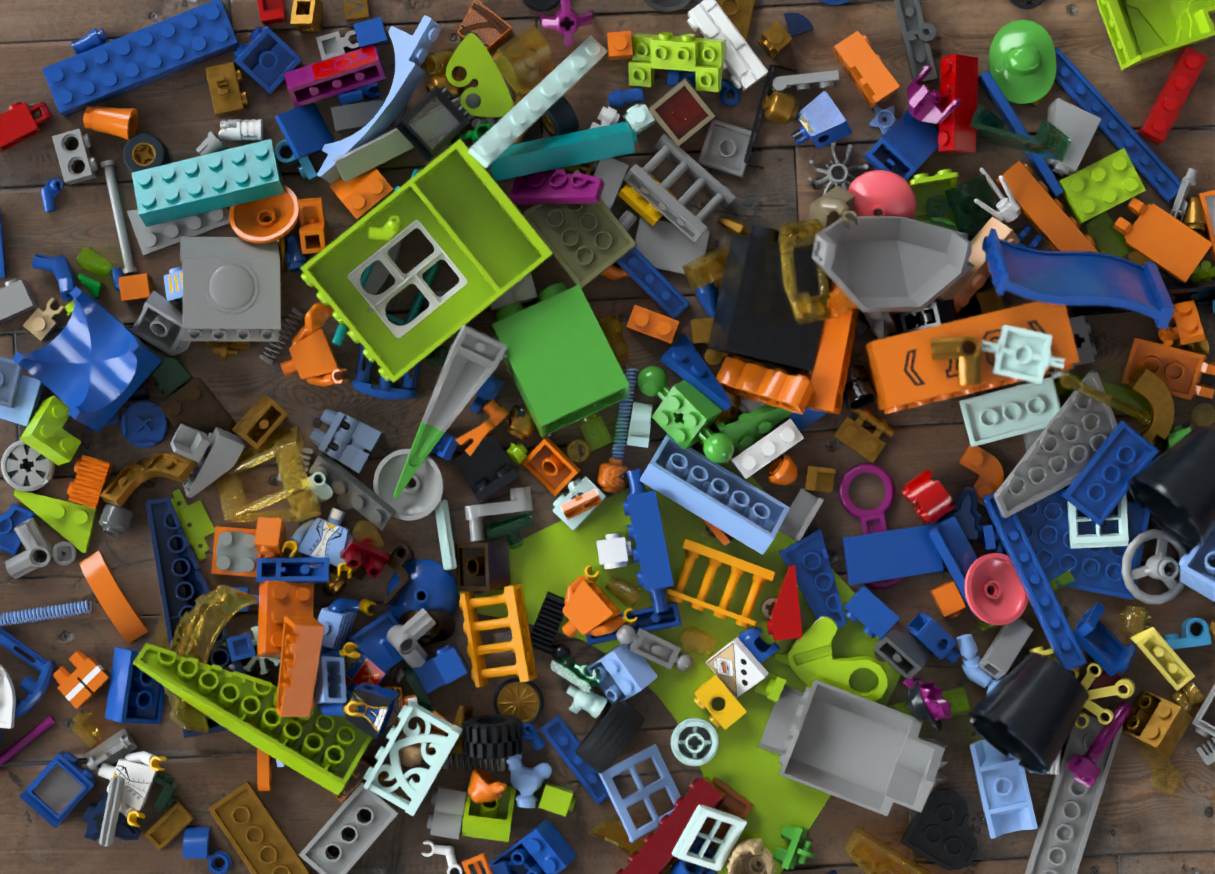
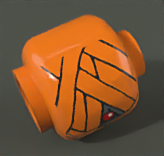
M609 458V463L603 462L599 466L597 485L601 487V491L620 494V491L627 488L628 475L626 472L630 471V469L623 466L622 460Z

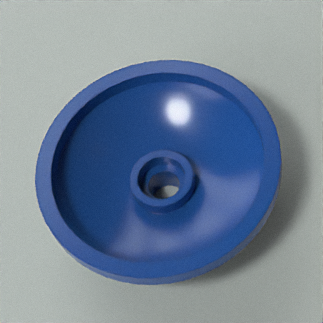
M418 559L408 562L405 568L411 575V581L395 605H388L393 616L399 621L403 613L409 610H421L422 608L424 610H443L452 616L458 603L457 583L451 572L444 570L442 564L432 560ZM396 572L388 584L387 596L400 582ZM419 591L425 592L426 598L424 600L418 599L417 593Z

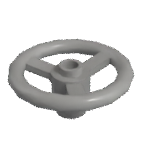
M1151 529L1138 534L1128 544L1122 558L1121 573L1125 587L1134 598L1146 604L1160 605L1173 600L1185 586V584L1180 582V574L1177 581L1174 579L1178 575L1179 566L1173 558L1166 557L1169 542L1176 549L1181 560L1185 553L1188 554L1187 549L1183 543L1170 536L1164 530ZM1157 539L1155 555L1147 560L1145 566L1131 569L1132 559L1136 550L1144 542ZM1149 576L1153 579L1162 580L1169 590L1160 595H1148L1138 588L1134 580Z

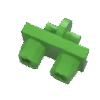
M793 826L783 827L781 838L791 841L787 850L777 846L773 854V859L781 863L782 868L794 870L797 860L798 863L804 865L807 857L814 858L815 853L810 851L812 842L805 840L809 829Z

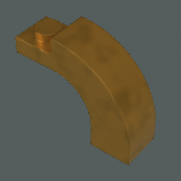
M1143 365L1129 385L1146 397L1150 404L1149 420L1139 434L1154 446L1157 435L1165 440L1171 431L1175 412L1174 402L1165 383L1152 370Z

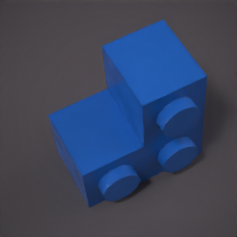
M449 643L435 651L436 656L430 658L427 655L426 663L421 667L413 668L426 694L469 672L470 669L457 645L451 647Z

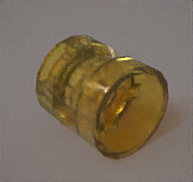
M1191 681L1183 686V689L1180 691H1175L1171 694V698L1176 705L1181 706L1187 713L1192 710V706L1195 703H1200L1205 699L1200 690Z

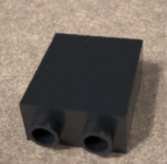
M752 225L750 236H732L707 349L791 370L813 371L832 280L812 258L815 240L795 237L792 247L778 243L780 231Z

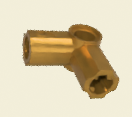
M969 336L931 338L932 360L958 359L959 385L981 384V345L978 339ZM971 340L976 348L972 354L967 355L963 352L962 346L964 342Z

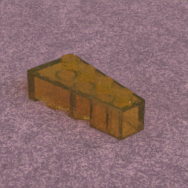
M856 826L844 844L845 853L865 874H933L859 826Z

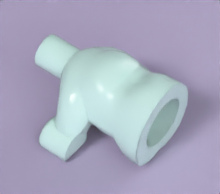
M589 678L584 683L583 688L577 689L570 685L566 691L567 694L574 698V702L569 707L570 711L577 714L583 709L595 719L605 707L607 698L593 692L596 683Z

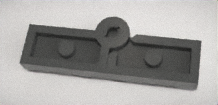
M893 0L912 81L915 80L926 65H930L932 70L921 83L937 80L934 60L928 43L936 35L935 27L931 23H924L919 0Z
M322 452L318 455L309 472L311 474L322 472L325 475V483L338 495V505L344 510L354 508L381 531L384 530L393 518L396 510L326 453Z

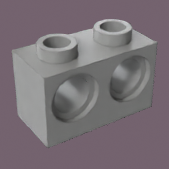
M76 129L52 136L65 183L71 185L97 177L95 171L98 170V165L95 157L90 155L89 148L92 147V143L88 133L85 134L81 129ZM77 139L79 142L78 148L70 151L68 148L69 142ZM84 162V171L76 174V164Z

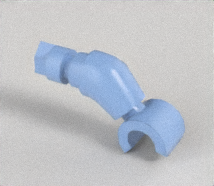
M972 634L957 637L961 656H963L962 668L965 675L970 681L983 688L987 686L988 694L1007 675H1003L996 680L978 666L982 658L977 653V645Z

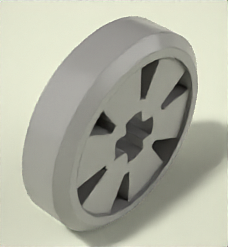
M19 440L11 444L4 452L1 460V471L4 479L10 486L20 491L30 492L45 487L51 481L55 472V463ZM26 459L34 463V467H31L32 471L30 472L28 469H23L22 464L26 463Z

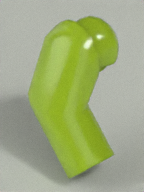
M391 216L382 228L369 227V239L392 240L402 229L403 224L400 217Z

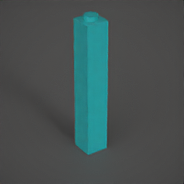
M622 122L513 144L490 164V171L494 181L635 153L634 144L637 143L635 129L631 130L628 122Z

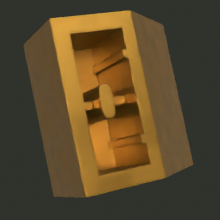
M1143 689L1133 706V710L1124 721L1121 732L1148 749L1169 759L1193 717L1181 706Z

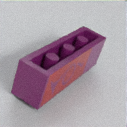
M375 44L284 73L287 88L295 108L386 79Z

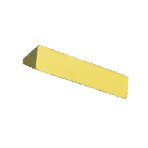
M1154 627L1131 637L1134 643L1176 691H1179L1195 677Z

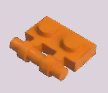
M1190 300L1173 304L1175 309L1169 324L1175 323L1176 327L1171 328L1168 326L1167 329L1159 328L1158 330L1159 338L1163 341L1164 345L1171 346L1174 339H1179L1181 345L1204 341L1205 334L1195 301Z

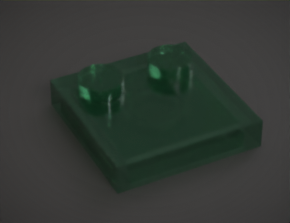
M985 174L978 175L945 190L959 232L969 234L984 227L991 217H994L977 205L974 199H979L997 212Z

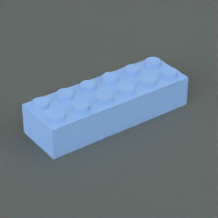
M668 434L639 481L762 555L774 540L790 509L787 505L719 464L711 462L707 457L689 447L683 450Z

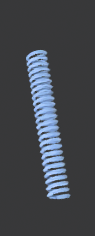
M628 365L625 366L627 368L625 372L627 373H624L632 387H629L628 398L620 401L623 403H619L620 407L618 408L620 410L618 413L620 414L617 415L619 418H617L616 424L618 425L615 426L618 429H615L616 433H614L615 437H613L616 439L613 441L616 444L612 445L613 451L611 453L613 455L610 456L618 460H622L624 457L622 454L625 452L621 450H625V448L621 446H626L624 443L627 441L624 439H627V436L624 435H628L627 431H629L627 429L629 425L626 424L630 422L626 420H630L631 414L629 413L632 411L628 409H632V407L628 405H633L631 402L634 400L631 398H634V395L631 394H635L634 391L630 390H636L633 388L636 386L633 383L637 381L633 379H637V377L632 375H638L636 372L639 371L638 369L628 367Z
M85 600V607L83 601H81V605L78 601L77 604L76 602L73 604L70 602V609L68 603H66V607L63 603L62 606L60 604L58 606L55 605V611L52 605L51 609L50 606H47V609L45 606L43 608L40 607V613L39 608H36V612L34 608L32 611L30 608L28 611L27 609L25 611L21 610V614L19 610L17 613L16 611L13 613L10 611V613L6 612V616L3 612L2 615L0 614V626L15 625L16 623L22 624L23 622L27 623V621L30 623L31 621H41L42 619H56L57 617L64 618V616H75L76 614L83 615V613L87 614V612L90 614L92 612V602H89L90 611L88 609V601Z

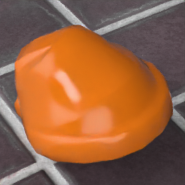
M476 768L470 776L467 793L475 803L492 802L499 800L503 796L502 791L505 790L507 784L497 782L488 772Z

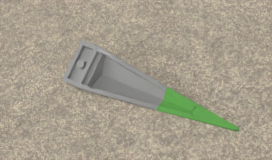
M463 324L449 349L393 494L394 499L399 497L453 421L497 368L508 347L505 343Z

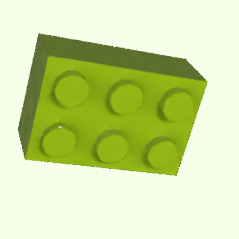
M1125 148L1059 181L1064 190L1061 196L1072 217L1079 225L1146 191Z

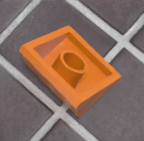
M547 436L527 456L528 459L522 462L554 496L581 471Z

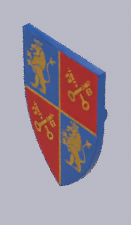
M359 648L353 650V652L361 654L358 659L344 656L347 689L354 691L362 682L378 686L387 674L386 671Z

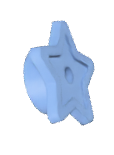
M875 106V118L869 125L879 127L884 135L898 121L894 116L895 107L891 106L887 109H882Z

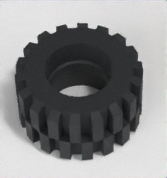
M500 714L482 715L470 718L462 723L463 753L469 757L476 759H503L515 756L523 751L522 720L517 717Z

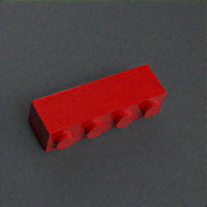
M1188 46L1180 51L1137 133L1139 136L1156 145L1165 141L1208 59L1207 56Z
M959 54L941 57L940 107L945 111L954 99H959L961 103L942 124H939L938 152L958 155L976 153L978 57Z

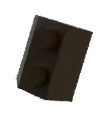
M509 541L455 543L457 591L504 590V587L510 585Z

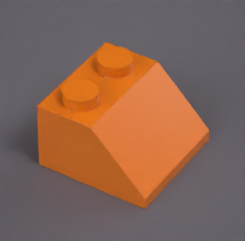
M376 167L347 182H344L342 177H340L333 184L329 185L357 221L394 193V189Z

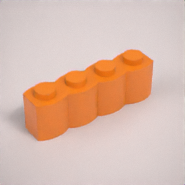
M734 356V358L726 357L716 377L726 392L773 407L783 408L797 414L804 413L814 391L810 379L800 374L792 376L780 368L775 370L768 369L767 366L759 362L754 364L747 363L745 359Z

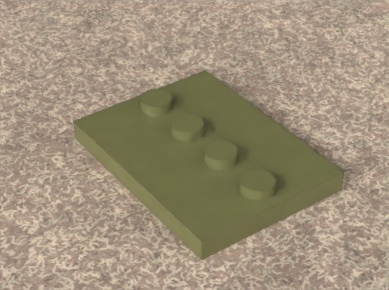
M576 170L572 175H574L575 173H582L579 170ZM601 198L599 203L534 204L522 214L573 281L580 285L581 289L637 246V243Z

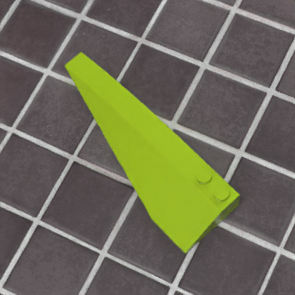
M146 643L134 660V665L223 727L336 795H339L372 739L371 736L346 720L344 715L325 716L317 710L316 706L311 710L310 717H281L276 712L278 687L272 685L271 682L236 671L223 670L218 665L212 664L211 666L201 663L196 658L179 656L174 651Z

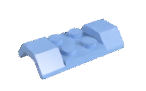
M985 739L969 744L990 838H997L1003 834L1020 830L1037 829L1025 770L1018 764L1020 760L1011 754L1008 757L1004 756Z

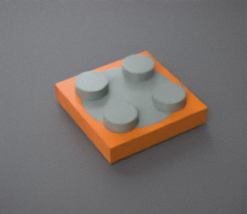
M215 526L211 574L257 577V558L261 557L254 545L256 529Z

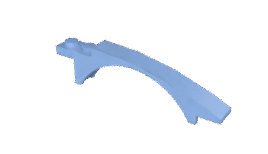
M424 15L413 36L393 26L390 27L388 33L395 51V74L388 97L375 117L360 131L343 140L324 145L321 151L327 153L328 156L317 173L319 177L330 184L338 180L341 175L334 159L383 135L405 107L426 74L420 66L426 60L430 48L439 37L442 29L432 18Z

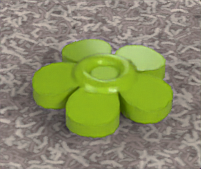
M1202 260L1201 267L1198 264L1190 277L1191 281H1212L1211 277H1215V267H1211L1209 260Z

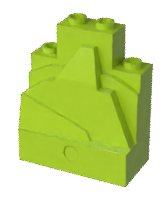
M1096 0L1121 71L1172 54L1186 46L1189 47L1203 42L1215 35V25L1209 14L1215 13V0Z

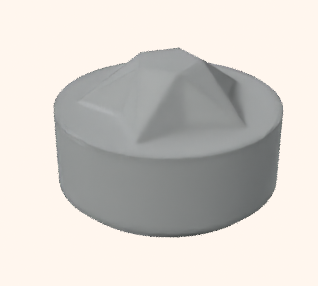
M58 542L52 548V559L59 565H69L76 558V549L69 542Z

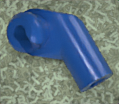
M522 723L523 738L530 741L536 751L544 747L546 743L535 726L530 723Z

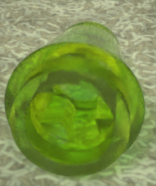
M85 246L75 261L76 264L80 265L79 268L104 276L108 275L113 265L93 248Z

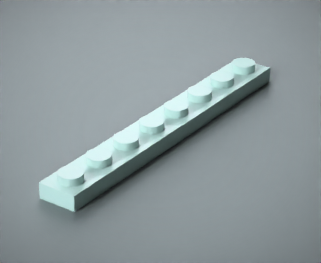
M590 35L484 134L468 152L487 168L604 58L608 51Z

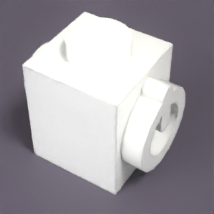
M620 533L606 534V539L597 540L600 565L604 564V569L627 566L628 556L632 555L630 541H625V537H620Z

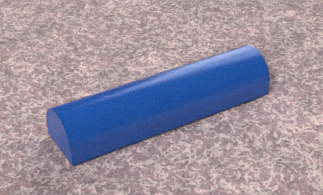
M677 602L667 603L669 610L654 613L653 607L632 611L626 617L631 620L635 617L638 618L633 625L629 626L635 630V633H637L639 627L648 632H655L682 626ZM617 630L611 634L597 637L586 635L588 646L618 640L616 636Z

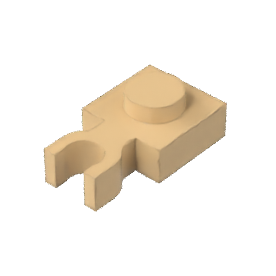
M51 298L48 301L45 311L37 308L23 325L40 341H44L58 324L53 318L65 310L62 305L58 310H53L52 305L56 301L55 298Z

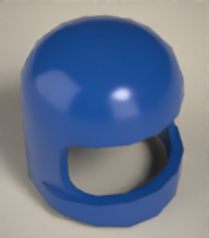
M749 627L738 638L761 664L769 656L776 653L780 646L776 642L770 645L766 644L760 637L763 630L758 627Z

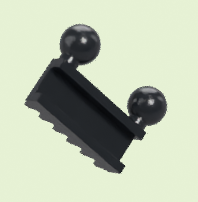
M548 591L530 634L533 648L551 654L556 662L564 663L569 660L571 655L569 647L564 644L554 646L552 643L564 616L562 610L565 606V598Z

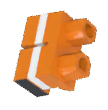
M80 650L76 651L69 658L77 667L72 674L64 666H61L53 674L55 680L60 684L57 688L76 709L81 708L111 678V673L107 669L105 670L93 656L88 657Z

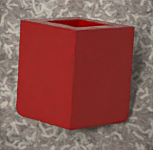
M257 0L260 20L263 25L287 22L284 0Z

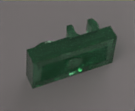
M563 656L562 660L559 658L554 659L549 669L586 693L594 691L600 684V681L596 679L600 674V669H596L590 674L588 672L589 662L580 667L574 659Z

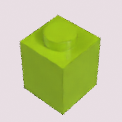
M546 782L538 808L566 817L567 811L572 812L576 802V798L572 797L574 791Z

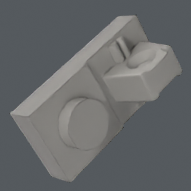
M863 312L874 336H877L878 340L887 338L890 333L898 331V325L892 312Z

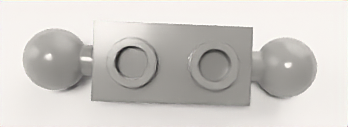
M623 625L617 630L616 636L618 641L622 644L631 643L628 649L670 670L673 664L682 672L690 670L693 666V659L688 653L679 654L681 650L679 646L640 627L637 633L629 625Z

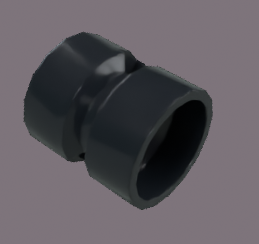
M861 365L851 366L848 369L843 397L850 410L862 409L873 403L877 397L872 384L868 382L869 378L864 366Z

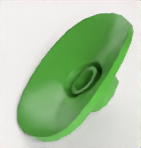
M1019 20L1003 26L994 36L990 46V73L1008 102L1018 105L1034 103L1049 92L1055 80L1056 55L1052 39L1041 25L1033 21Z

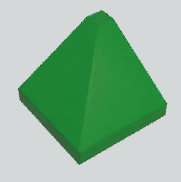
M81 273L78 274V279L95 298L99 299L105 287L104 283Z

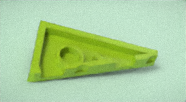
M15 489L14 496L77 549L83 553L88 552L98 509Z

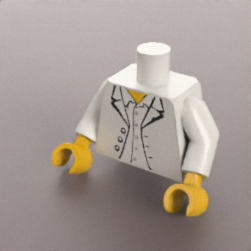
M141 751L130 753L125 758H120L116 767L105 762L101 765L98 776L110 781L114 776L125 779L119 811L127 818L129 825L140 827L137 824V818L145 819V814L136 810L140 811L144 807L157 772L165 770L160 767V761H167L166 757ZM110 782L106 790L107 792H109Z

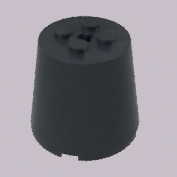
M1198 426L1128 481L1129 491L1141 509L1146 507L1154 515L1151 520L1170 536L1193 548L1197 544L1200 548L1203 547L1215 530V431L1204 426Z
M1030 653L969 711L968 716L971 717L970 723L975 730L996 750L1006 757L1011 754L1019 759V766L1033 773L1046 775L1089 699V694L1082 683L1066 670L1062 664L1044 655Z

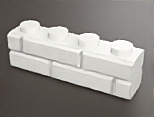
M703 0L688 12L687 16L689 19L687 22L694 32L699 30L704 38L726 40V57L723 70L727 68L731 73L730 80L737 89L742 88L743 91H746L768 74V70L716 0Z

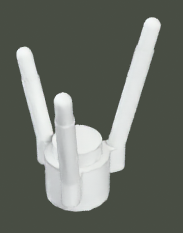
M981 167L980 172L1000 201L996 204L997 212L979 199H974V202L1000 222L1004 220L1006 223L1015 220L1021 212V207L1015 201L1004 177L1000 176L999 179L1008 198L1004 197L989 174Z

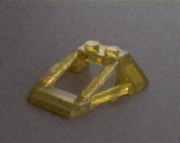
M819 219L786 223L780 226L779 242L783 283L797 325L833 319L859 309L839 288L829 293L827 274L817 263L820 295L810 297L809 292L798 294L793 249L815 245L816 235L824 230Z
M298 425L270 435L267 441L257 450L253 447L239 456L233 468L215 480L225 521L254 522L258 521V517L279 518L283 521L300 522L321 515L316 492L310 488L301 449L305 447ZM276 457L283 489L247 505L239 473ZM286 497L292 508L255 512Z

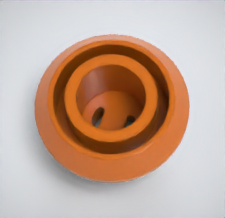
M780 455L772 461L767 471L768 480L771 483L784 486L792 484L798 476L797 466L789 455Z

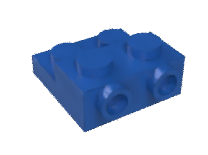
M264 25L262 28L257 26L249 35L252 38L246 46L242 43L233 52L236 56L233 61L264 90L271 94L285 79L284 73L292 71L302 59L268 26Z

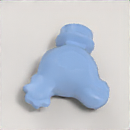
M517 754L508 757L506 763L509 765V771H511V784L520 792L515 798L517 800L516 806L535 808L538 799L533 794L542 786L543 781L551 776V766L548 763H540L533 768L526 767L521 761L522 755Z

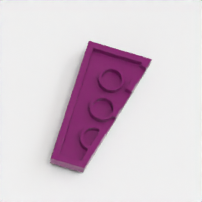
M561 169L556 171L548 170L516 177L509 199L513 204L599 203L605 184L602 178L580 173L572 175Z

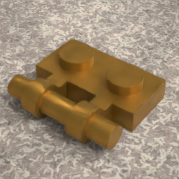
M868 407L851 410L858 415L857 419L853 421L846 416L833 436L873 463L886 445L885 442L879 439L880 435L884 433L891 437L895 429L889 426V422L885 419L881 420L872 414V410ZM865 420L876 427L873 433L861 426Z

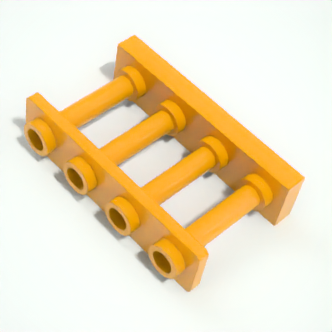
M684 539L682 548L686 549L685 554L687 556L674 590L667 588L665 593L670 594L668 599L678 603H682L684 599L692 602V608L703 612L705 608L714 611V616L727 620L728 616L737 619L735 624L749 628L750 624L756 626L757 621L750 619L762 584L766 583L767 579L773 581L775 572ZM701 554L709 557L707 561L709 565L698 595L694 598L683 594L695 559L699 558ZM725 563L731 566L730 571L732 572L718 607L705 601L718 566L721 567V564ZM744 571L753 574L752 579L754 581L742 614L739 615L729 611L728 607L740 575H743Z
M522 583L504 587V593L475 598L473 591L460 594L459 606L464 615L463 630L467 635L469 644L467 646V654L472 662L471 677L473 682H475L476 688L488 685V678L517 674L520 682L537 678ZM503 603L507 605L509 614L507 618L478 621L476 607ZM505 627L511 629L513 638L511 641L482 645L480 631ZM513 651L515 653L517 661L515 665L486 669L485 654Z

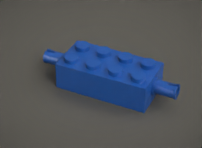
M641 469L627 471L631 493H628L629 496H626L627 501L623 502L625 516L630 515L632 523L627 525L630 539H635L636 548H633L632 552L634 562L640 564L641 571L636 572L639 587L644 586L645 591L650 592L654 613L668 611L664 589L674 586L656 492L655 490L648 492L644 488V483L639 481L642 476Z

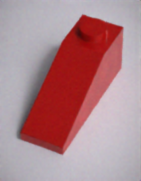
M789 564L770 614L771 620L767 621L768 635H773L774 641L803 638L794 564Z

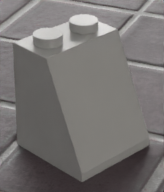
M1060 98L1053 101L1047 109L1046 163L1051 168L1053 174L1064 177V175L1069 176L1077 170L1101 118Z

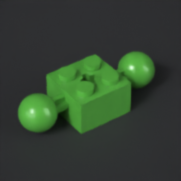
M648 366L639 373L637 384L640 391L647 396H658L662 400L652 418L683 450L702 440L704 442V454L711 462L724 463L732 457L734 453L732 439L724 433H713L709 429L723 411L717 404L686 380L674 385L670 390L667 387L668 378L666 373L657 366Z

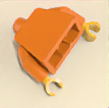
M591 565L586 566L584 576L580 575L567 587L564 600L565 606L562 611L569 621L562 627V630L570 638L578 631L583 635H593L595 637L611 634L625 624L633 625L638 618L635 617L631 620L626 617L627 614L633 611L631 608L626 609L622 617L619 616L622 612L595 583L599 579V571L594 575L588 574L592 571Z

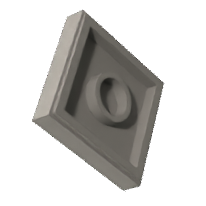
M712 119L698 164L743 178L747 163H744V158L752 131ZM754 133V136H753V140H752V141H755V137H756V134H757V133Z

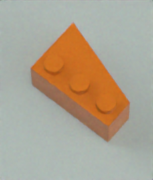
M856 31L835 45L832 51L870 109H873L894 95L900 85L884 66L880 56L871 49V43L864 34L861 35L859 31Z

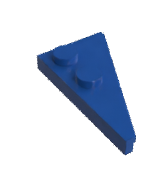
M685 334L662 356L660 360L662 363L724 411H728L733 402Z

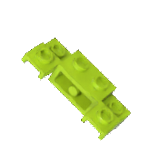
M661 32L659 35L635 34L632 36L633 58L629 62L630 86L652 87L654 86L655 69L695 71L696 91H721L722 70L726 57V40L695 38V34H682L681 37L673 36L671 32Z

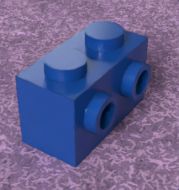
M863 585L843 606L847 610L844 614L854 623L859 620L865 626L862 630L872 639L875 636L882 639L900 619L899 616Z

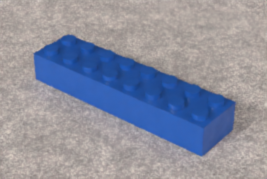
M213 0L42 68L59 113L67 117L85 110L88 105L95 106L233 51L241 44L222 0Z

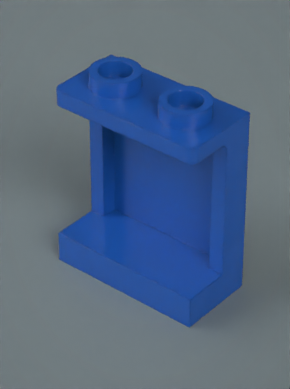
M1098 602L1082 614L1073 630V634L1077 643L1112 677L1117 672L1121 674L1131 665L1129 661L1136 655L1135 649L1137 645L1133 641L1129 645L1124 646L1099 621L1105 608Z

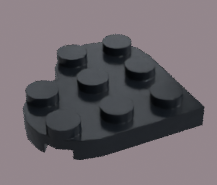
M936 789L930 793L922 811H917L900 843L947 870L953 871L968 867L975 859L978 847L974 833L967 827L969 813L965 799L957 792L949 789Z

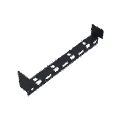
M769 65L744 158V163H748L751 167L764 169L762 166L751 165L750 162H747L748 156L752 158V147L756 143V139L752 141L754 133L758 135L759 123L761 124L762 117L759 118L760 110H763L764 113L762 103L766 96L765 91L767 87L770 90L771 77L773 79L774 75L771 69L775 67L795 73L797 69L782 65Z

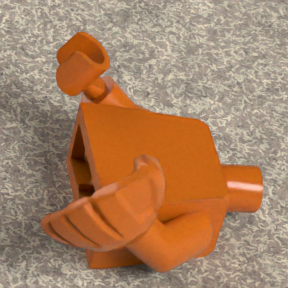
M322 302L316 303L306 313L305 325L301 327L293 338L292 346L289 348L292 359L280 363L285 376L298 372L301 380H306L310 385L322 387L349 382V379L342 378V372L347 371V369H340L325 330L321 328L330 319L331 313L335 311L330 304L325 306Z

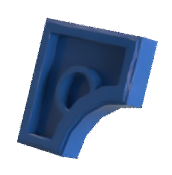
M13 503L7 512L0 515V550L13 556L19 553L23 543L14 528L28 519L35 518L36 513Z

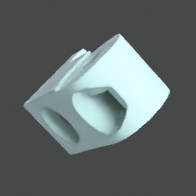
M633 403L627 439L628 446L648 448L653 404Z

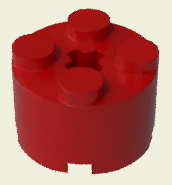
M928 469L903 486L904 489L901 490L905 499L916 505L915 513L927 525L935 523L956 507L952 504L953 500L938 480H932L930 476L933 474Z

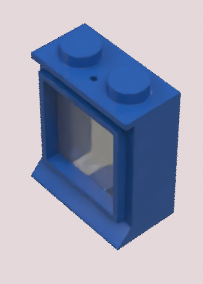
M69 751L59 752L19 796L54 828L62 824L98 783L94 779L96 775L87 767L83 769L77 763V757Z

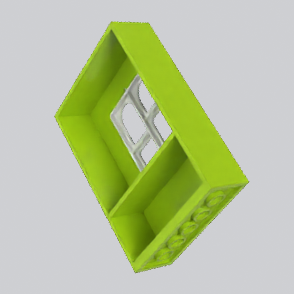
M461 139L300 268L304 272L300 275L309 287L315 286L318 289L317 297L325 306L331 305L335 310L331 314L340 325L345 323L350 330L347 334L355 343H362L366 348L362 352L371 363L376 361L381 368L378 372L386 381L392 380V382H396L461 330L463 324L467 325L553 254L480 162L468 152V147ZM391 216L400 217L403 224L402 229L392 240L369 239V227L382 228ZM414 229H420L434 246V252L410 272L402 273L389 257L388 250ZM443 259L459 277V283L442 297H438L423 280L422 275L436 262ZM379 260L395 278V283L385 292L379 295H372L363 290L360 278L362 272L369 265ZM409 284H415L429 301V307L406 325L397 326L392 324L386 317L385 309L387 303Z

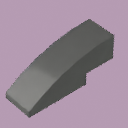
M386 100L331 107L336 133L362 129L375 117ZM405 107L402 109V111L398 114V116L390 125H394L404 114H406Z

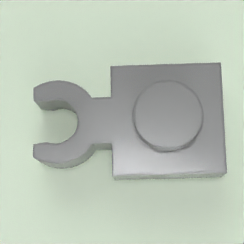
M355 30L347 32L345 37L342 38L339 31L316 37L322 61L345 54L344 49L346 48L351 50L359 49L358 43H350V38L356 36Z

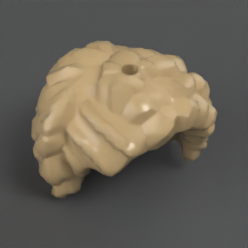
M749 838L735 844L726 863L727 874H775V869L773 868L775 861L768 848L763 846L764 840Z

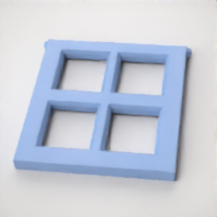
M656 744L606 769L602 774L599 773L629 836V841L632 843L657 830L660 827L658 825L659 821L666 814L670 815L674 811L672 809L658 816L649 797L650 795L665 787L673 805L681 797ZM651 757L660 779L644 787L635 765ZM629 769L638 791L622 799L613 781V777ZM643 799L652 817V821L636 829L627 808Z

